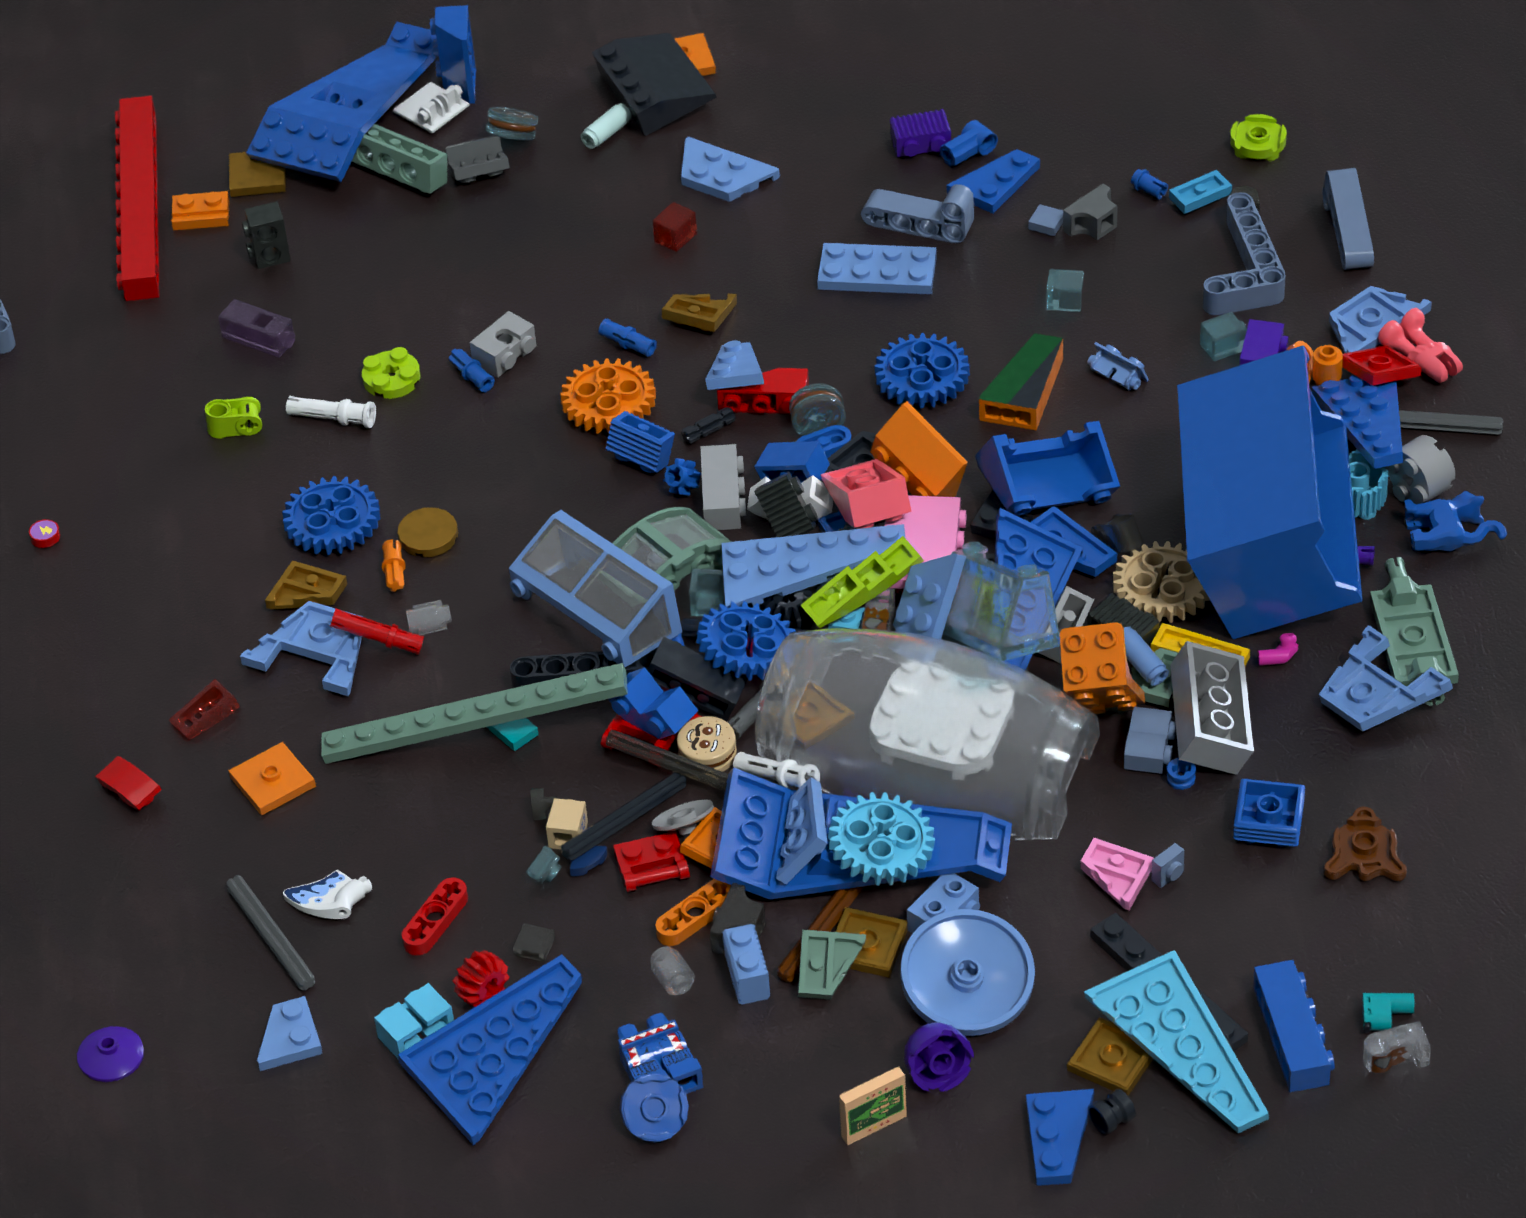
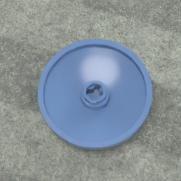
M958 909L938 914L928 919L915 930L904 948L900 977L907 1001L927 1023L940 1022L949 1024L964 1036H975L997 1031L1019 1016L1027 1005L1032 993L1035 966L1027 942L1011 924L988 912Z

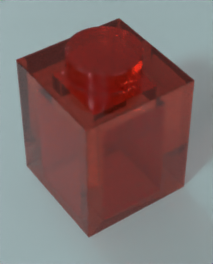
M672 202L653 220L654 242L675 252L680 250L697 234L696 213L689 208Z

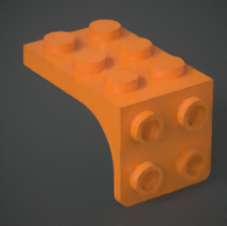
M1120 623L1070 627L1060 631L1063 690L1082 710H1087L1088 714H1099L1106 712L1105 708L1118 707V710L1127 711L1133 710L1138 704H1145L1144 690L1132 679L1129 671L1124 628Z

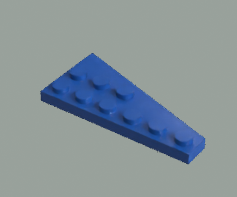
M1352 375L1349 379L1340 381L1329 380L1321 385L1312 387V394L1319 406L1325 412L1342 417L1346 425L1347 438L1374 469L1403 463L1397 381L1372 386L1356 375Z
M1001 508L996 516L991 669L1020 682L1083 548Z

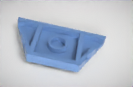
M687 137L685 140L681 172L683 186L730 202L741 197L743 193L758 189L759 182L768 178L775 181L780 177L779 168L691 137Z
M1370 286L1329 313V322L1344 353H1350L1377 347L1380 345L1378 334L1387 322L1395 320L1400 324L1404 315L1413 308L1420 309L1425 315L1431 311L1432 302L1427 299H1423L1421 303L1406 300V294L1388 292L1382 288Z
M954 553L911 566L893 622L894 628L911 655L919 658L935 659L966 556Z

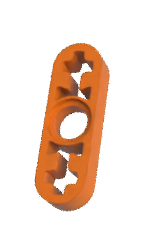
M713 879L661 915L655 925L658 941L666 946L678 945L730 909L735 903L734 886ZM695 907L704 910V913L700 916H690L687 914L688 910Z

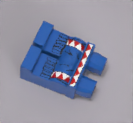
M660 1012L647 1019V1030L637 1032L633 1024H627L618 1028L620 1060L631 1082L639 1076L650 1073L667 1075L677 1083L678 1080L692 1076L689 1083L679 1084L685 1093L703 1088L702 1068L697 1058H693L675 1020L668 1021L665 1015Z

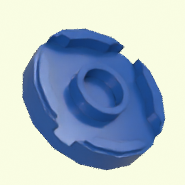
M650 1073L639 1076L628 1084L621 1096L620 1114L623 1124L631 1134L644 1141L659 1142L670 1139L681 1129L687 1120L689 1104L685 1091L676 1081L667 1075Z

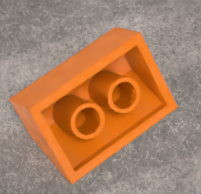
M908 401L901 405L876 434L870 451L874 459H878L905 477L907 490L913 496L955 497L968 464Z

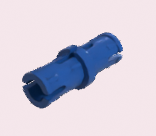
M605 318L600 324L599 335L619 343L621 348L633 349L646 357H651L655 352L657 341L637 333L635 328L631 326L624 327L608 318Z

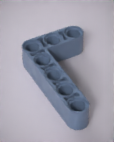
M1233 193L1227 199L1226 221L1246 271L1213 276L1205 280L1203 284V309L1212 315L1276 305L1283 301L1285 295V271L1252 197L1247 193Z

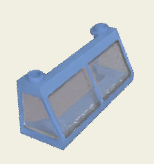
M562 510L551 515L509 567L510 587L517 597L528 600L532 597V592L601 638L603 642L601 648L605 657L610 661H615L617 664L623 663L624 667L658 648L663 637L672 639L682 633L673 583Z

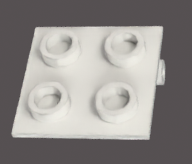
M430 82L393 109V112L434 133L466 109L470 103L461 99L463 91L459 85H450L445 90Z

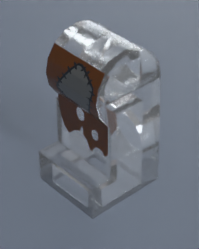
M888 588L865 604L861 625L863 644L887 646L896 610L895 589Z
M1417 1021L1368 1035L1363 1047V1064L1366 1069L1375 1073H1383L1388 1071L1391 1066L1414 1062L1416 1068L1430 1066L1431 1046L1420 1022Z

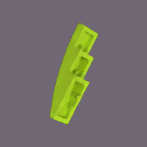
M902 536L882 554L879 555L876 551L873 552L853 570L847 566L802 603L801 606L817 626L821 628L872 600L906 576L911 566L920 564L924 560L906 538Z

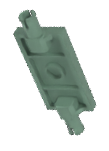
M1396 557L1398 566L1395 565L1393 558L1388 559L1384 566L1390 581L1383 590L1370 591L1369 600L1378 631L1388 638L1390 647L1384 652L1391 676L1403 685L1408 686L1432 667L1449 678L1451 684L1458 683V670L1432 585L1419 586L1407 576L1402 558ZM1444 694L1434 698L1436 705L1444 701ZM1432 699L1425 702L1427 705L1433 706Z

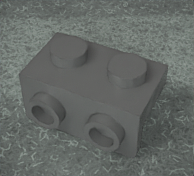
M497 135L445 148L450 174L456 181L470 182L475 180L476 176L486 173L487 176H495L503 173V169L510 168L508 157L502 152L500 138Z

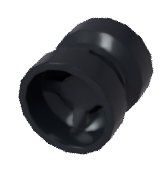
M1118 1088L1109 1093L1106 1100H1098L1088 1106V1114L1092 1123L1103 1135H1108L1116 1130L1117 1124L1121 1122L1127 1123L1136 1117L1132 1101L1124 1091Z

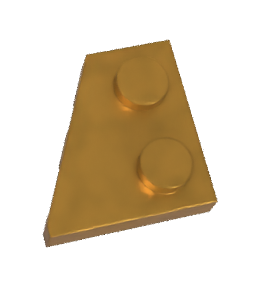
M710 294L673 295L662 308V319L673 321L676 324L697 327L703 331L715 332L736 306L737 295L728 294L727 300H710Z
M292 560L266 597V608H298L308 601L325 606L334 605L347 586L346 576Z

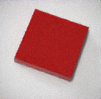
M1388 346L1344 353L1342 368L1372 386L1421 376L1422 366Z

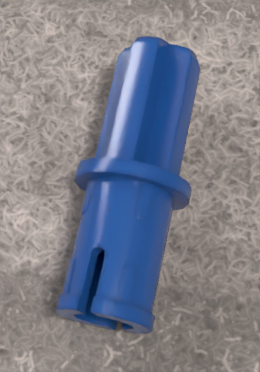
M453 349L451 351L449 361L461 371V376L465 380L473 382L481 392H487L494 386V377L482 368L480 361L472 359L462 349Z

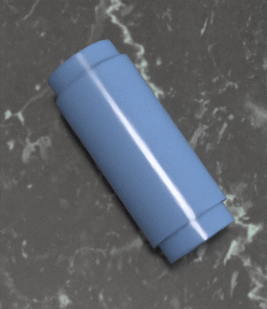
M1129 626L1125 627L1124 637L1127 660L1147 683H1150L1152 686L1160 684L1169 674L1166 665L1136 630Z

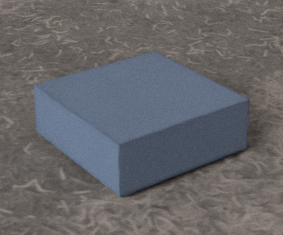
M1039 204L1028 221V229L1055 236L1063 224V211Z

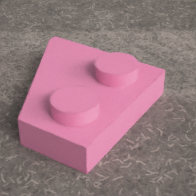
M1093 838L1081 859V869L1124 909L1130 910L1152 870V860L1154 857Z

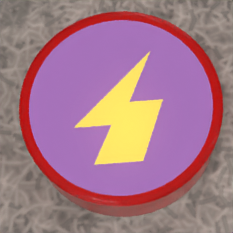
M39 520L29 528L31 543L36 547L48 548L55 545L60 539L58 524L53 520Z

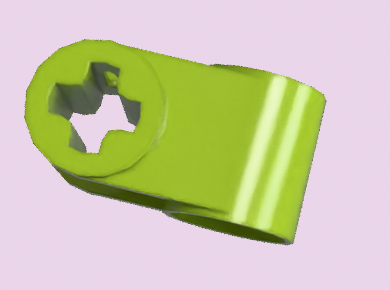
M254 397L210 401L205 406L208 434L211 437L220 439L257 434L262 429V420L259 417L261 410L260 402ZM246 405H249V412H246ZM248 420L251 421V427H248Z

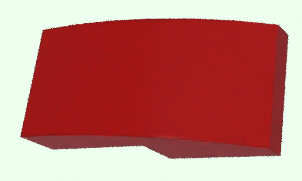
M117 756L95 776L103 787L117 793L123 803L137 810L151 803L154 796L162 790L154 780L120 756Z

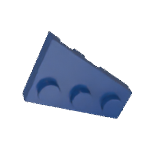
M1016 149L947 184V194L953 185H964L973 193L974 206L993 214L1040 168V159Z
M1055 506L1030 522L1083 548L1073 568L1075 570L1096 577L1117 562V552Z
M1094 1089L1026 1094V1107L1037 1186L1072 1182L1082 1136L1087 1125L1088 1106L1092 1104L1094 1099Z

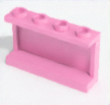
M909 496L912 512L902 514L903 517L899 520L885 521L884 526L904 524L906 540L918 552L924 562L954 553L962 555V552H958V549H964V531H960V528H966V510H961V497ZM908 574L880 593L879 601H891L892 588L904 589ZM959 579V582H958V586H957L956 592H959L960 579Z

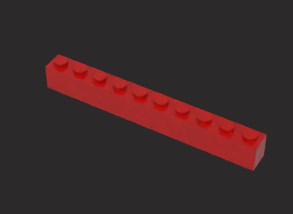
M152 96L119 99V110L115 111L116 125L120 127L115 128L118 145L115 146L117 162H120L115 164L117 180H120L116 181L117 197L120 198L116 200L117 215L121 216L116 218L117 233L121 234V236H116L117 251L121 253L116 255L118 272L121 271V273L116 274L118 290L124 291L126 301L159 298L157 138Z

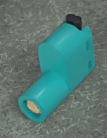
M1362 993L1363 1029L1365 1033H1369L1370 1030L1391 1031L1392 1013H1414V993Z

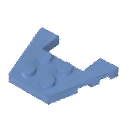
M308 601L282 621L280 629L272 635L266 634L259 639L260 644L252 651L249 649L245 650L240 655L242 665L265 672L281 650L332 664L322 680L323 689L349 696L362 637L347 631L331 628L330 624L336 608Z
M1367 626L1362 632L1363 638L1360 643L1352 646L1348 652L1350 657L1343 667L1338 666L1319 693L1322 704L1363 732L1450 691L1453 687L1449 678L1432 667L1411 684L1405 686L1372 664L1371 661L1390 647L1386 636L1371 626Z

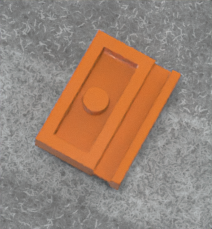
M228 191L173 196V230L229 226Z

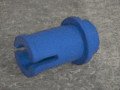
M1146 169L1136 170L1131 178V184L1134 185V189H1142L1158 200L1162 199L1160 194L1165 196L1168 190L1167 183L1149 175V171Z

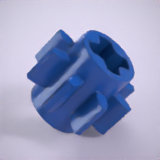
M675 458V464L666 466L667 470L663 481L670 486V493L690 496L691 489L699 488L698 484L702 473L694 468L696 465L695 461Z

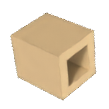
M554 798L546 825L549 848L562 850V844L587 828L586 802Z

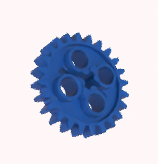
M921 333L917 339L912 334H909V340L907 341L899 337L898 345L889 342L888 350L881 349V356L876 357V385H880L881 393L887 392L888 399L897 397V404H901L905 400L912 406L915 402L919 403L920 408H923L927 402L932 407H935L937 400L946 404L947 396L955 399L956 391H964V384H968V376H970V364H968V355H964V349H957V342L955 341L947 344V337L936 340V334L926 338L925 334Z
M336 476L332 477L331 482H326L322 477L320 484L317 485L309 481L310 488L308 489L300 486V495L292 493L290 495L291 501L285 502L286 510L282 511L284 529L287 531L288 539H294L295 546L303 544L304 551L314 547L315 554H318L322 549H326L327 555L331 554L332 549H337L341 554L345 546L354 550V542L364 544V536L372 537V529H378L377 521L381 519L379 501L376 499L374 491L369 492L367 484L360 487L359 480L349 484L348 477H345L341 482H337Z
M731 601L729 608L719 604L718 610L710 608L709 615H703L702 622H699L696 643L700 644L699 652L705 653L704 660H714L713 668L723 666L724 674L734 671L736 678H739L741 674H746L748 680H752L753 675H757L761 680H764L766 673L774 678L777 671L784 673L786 666H792L798 648V638L794 637L796 630L789 628V620L780 621L782 614L771 615L770 607L762 611L759 610L758 603L751 608L748 607L746 601H743L742 607H738ZM746 624L748 625V635L745 631ZM746 647L750 650L748 656L746 654Z

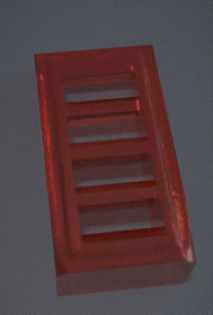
M214 679L172 716L169 721L188 740H191L232 714L240 705L235 697ZM207 706L211 707L209 711H206L204 708ZM198 712L202 715L200 719L194 716ZM189 719L193 725L188 727L183 722Z

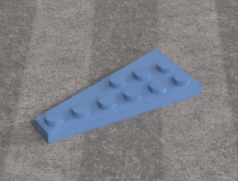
M904 524L721 543L725 606L729 608L731 601L738 607L742 606L743 601H746L747 604L751 603L752 606L756 603L762 604L763 598L775 594L785 596L826 582L827 576L839 573L847 566L853 570L854 567L858 566L873 552L876 551L880 555L902 536L905 537Z

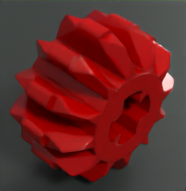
M486 950L481 952L474 951L470 959L464 958V964L456 968L458 975L452 981L455 984L454 992L458 994V997L470 1006L476 1007L505 989L504 983L509 979L507 974L508 966L492 952Z

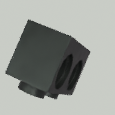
M278 202L245 209L247 221L242 222L245 238L250 237V242L246 243L249 259L255 258L258 269L290 262L284 219Z

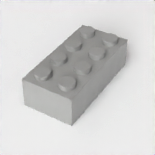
M1186 641L1170 664L1179 760L1237 775L1254 752L1244 656Z

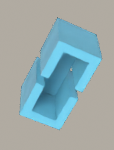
M429 983L409 993L404 998L405 1003L402 1005L397 1002L393 1006L385 1008L379 1015L374 1017L378 1039L397 1059L399 1053L422 1040L417 1033L421 1032L427 1037L454 1020L452 1007Z

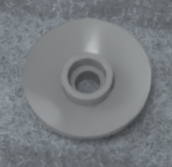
M696 800L675 806L658 815L652 821V826L655 830L659 831L678 830L680 835L689 834L697 827L696 823L704 819L713 810V802L710 800Z

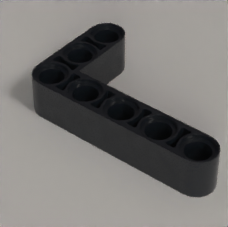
M646 603L640 604L634 609L633 619ZM651 610L633 631L634 649H631L633 657L663 638L662 626L651 613ZM657 648L625 667L626 675L644 667L648 669ZM603 651L523 656L513 660L510 664L512 688L616 665L617 663L613 660H608Z

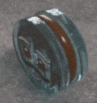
M490 107L488 109L489 117L485 126V130L488 133L515 140L530 141L535 139V130L539 119L537 115L505 107Z
M820 383L807 385L799 389L789 402L793 428L802 436L833 425L843 426L845 423L846 411L841 393L833 386Z

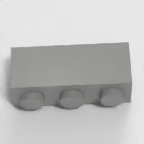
M736 444L700 446L704 520L716 530L741 529V516H746L745 498L739 497V495H745L744 477H738V474H744L743 456H737Z

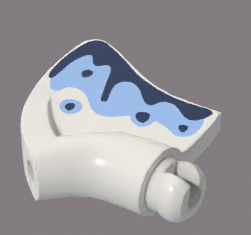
M336 870L319 881L286 889L283 892V896L286 902L305 913L328 919H345L350 916L352 906L363 899L366 893L371 892L372 884L364 876L358 880L351 879L341 871Z

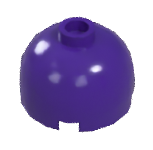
M940 1022L925 1024L916 1029L909 1037L904 1049V1063L909 1075L915 1084L925 1091L939 1088V1091L943 1092L959 1085L971 1070L969 1066L971 1056L974 1059V1051L968 1039L952 1025Z

